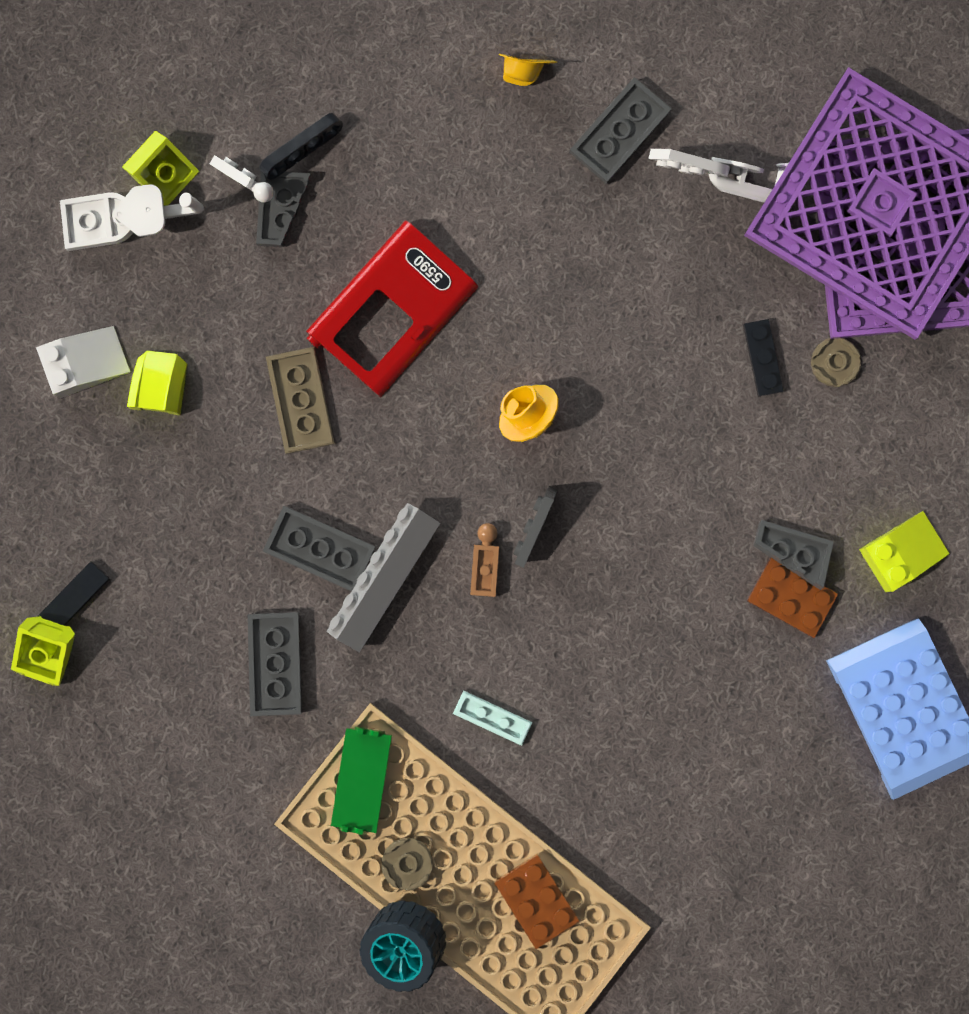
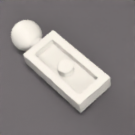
M214 155L210 165L253 191L254 197L258 201L268 202L272 199L274 191L269 183L254 181L257 176L244 168L240 172L236 169L238 164L231 159L225 157L224 160H221Z

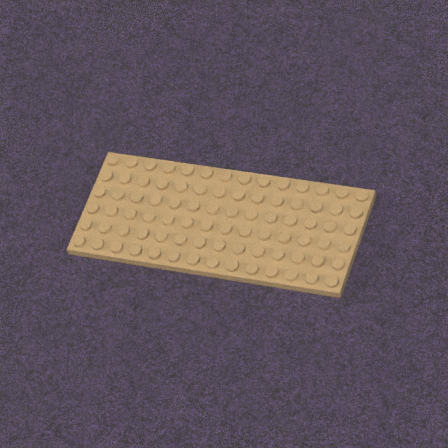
M370 703L352 725L351 729H355V727L385 731V734L392 735L377 833L369 832L368 834L360 835L352 832H342L339 827L331 826L345 735L274 825L378 909L381 910L384 906H388L389 903L399 901H412L427 907L441 921L443 930L446 933V948L441 960L508 1014H585L649 931L650 926ZM401 838H415L422 841L430 850L433 858L429 879L421 887L413 890L393 887L385 879L382 872V857L386 848L393 841ZM536 854L541 858L579 919L578 923L538 949H535L494 883L495 880Z

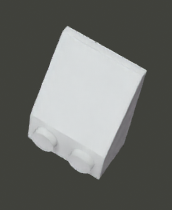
M114 326L60 338L36 347L52 393L59 398L130 373Z

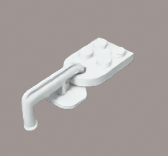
M651 149L649 159L657 161L656 166L668 169L676 168L679 169V172L691 175L693 173L698 175L709 174L710 181L721 192L764 203L772 189L745 182L747 172L763 173L764 169L757 166L712 157L709 160L672 149ZM779 163L776 165L778 167V174L775 184L779 180L788 163ZM730 168V173L737 174L736 180L727 178Z
M154 185L133 187L126 197L118 193H103L60 200L65 249L73 251L118 244L127 240L133 232L141 237L155 235L163 230L165 219L200 214L204 211V206L189 193H183L180 196V204L164 206L162 192Z

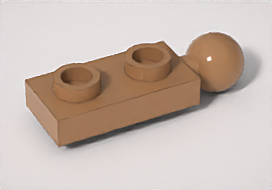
M485 523L479 527L477 532L482 545H474L470 595L496 597L499 546H492V542L497 538V529L494 525Z

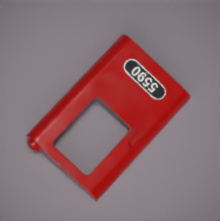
M404 221L306 331L309 336L306 339L317 349L320 345L381 398L479 286L408 221ZM380 290L412 318L413 324L373 370L366 371L334 342V337L375 291Z

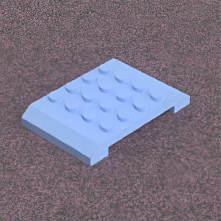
M919 618L826 660L882 774L881 778L891 799L899 798L969 765V717L927 629Z

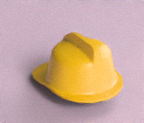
M499 54L504 56V81L519 86H527L535 82L544 63H558V61L520 59Z

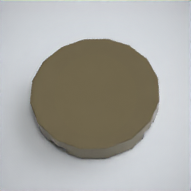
M845 338L825 339L816 346L812 353L811 367L813 374L820 382L827 386L839 387L847 385L856 378L860 371V353L855 345Z
M401 838L393 841L386 848L382 857L384 877L396 888L413 890L421 887L429 879L432 871L433 858L430 850L422 841L415 838Z

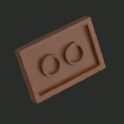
M770 558L747 602L808 636L815 638L838 594L825 586L822 590H819L782 564Z
M538 854L494 881L535 949H538L579 922L575 912Z

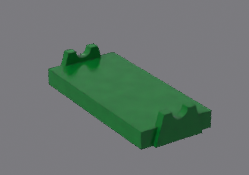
M346 728L331 826L339 827L342 832H352L360 835L368 834L369 832L377 833L392 735L385 734V731L368 728Z

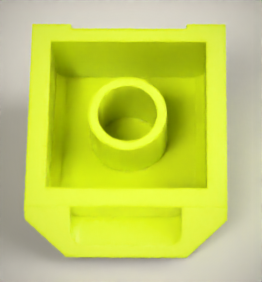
M146 351L137 360L127 407L132 410L143 409L180 415L187 363L177 354Z
M41 616L26 618L18 627L11 670L53 686H60L70 657L75 633L70 626H64L43 619Z

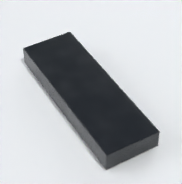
M90 561L37 617L41 616L43 619L65 626L110 578Z

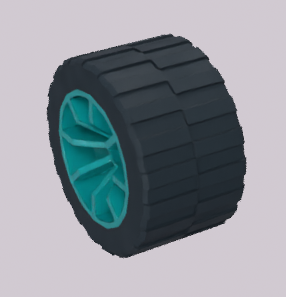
M399 901L389 903L388 906H384L379 911L361 939L359 951L362 965L367 970L368 975L375 982L383 985L384 988L397 992H410L414 989H419L430 980L444 954L446 933L443 930V925L433 912L416 902Z

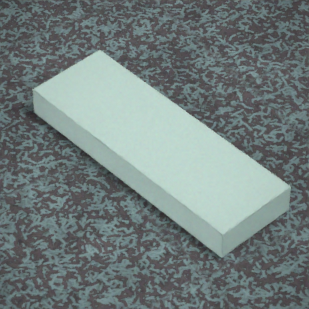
M464 690L453 712L454 715L521 746L532 725L531 721Z

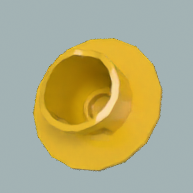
M546 385L521 386L509 391L501 403L502 413L500 415L499 428L503 436L511 441L523 442L535 437L538 438V436L546 432L547 428L553 424L552 421L558 411L559 398L554 389Z

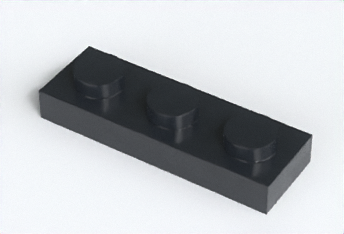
M769 319L744 323L743 327L758 397L784 392Z

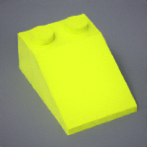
M924 511L859 549L885 592L895 591L949 555L948 550Z

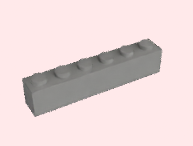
M407 503L398 513L394 525L385 534L384 541L379 549L371 556L370 563L358 577L357 584L344 599L343 606L331 620L326 632L360 653L440 523L420 509Z

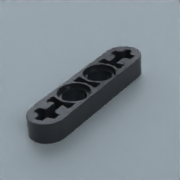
M334 113L325 115L268 155L261 162L260 171L270 180L277 178L335 137L343 127L342 121Z

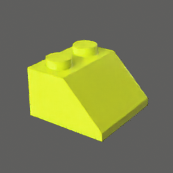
M157 131L145 141L122 167L141 186L154 185L158 187L162 192L164 206H168L199 172L165 136Z

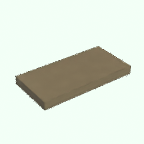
M315 347L267 356L266 361L285 454L335 444Z

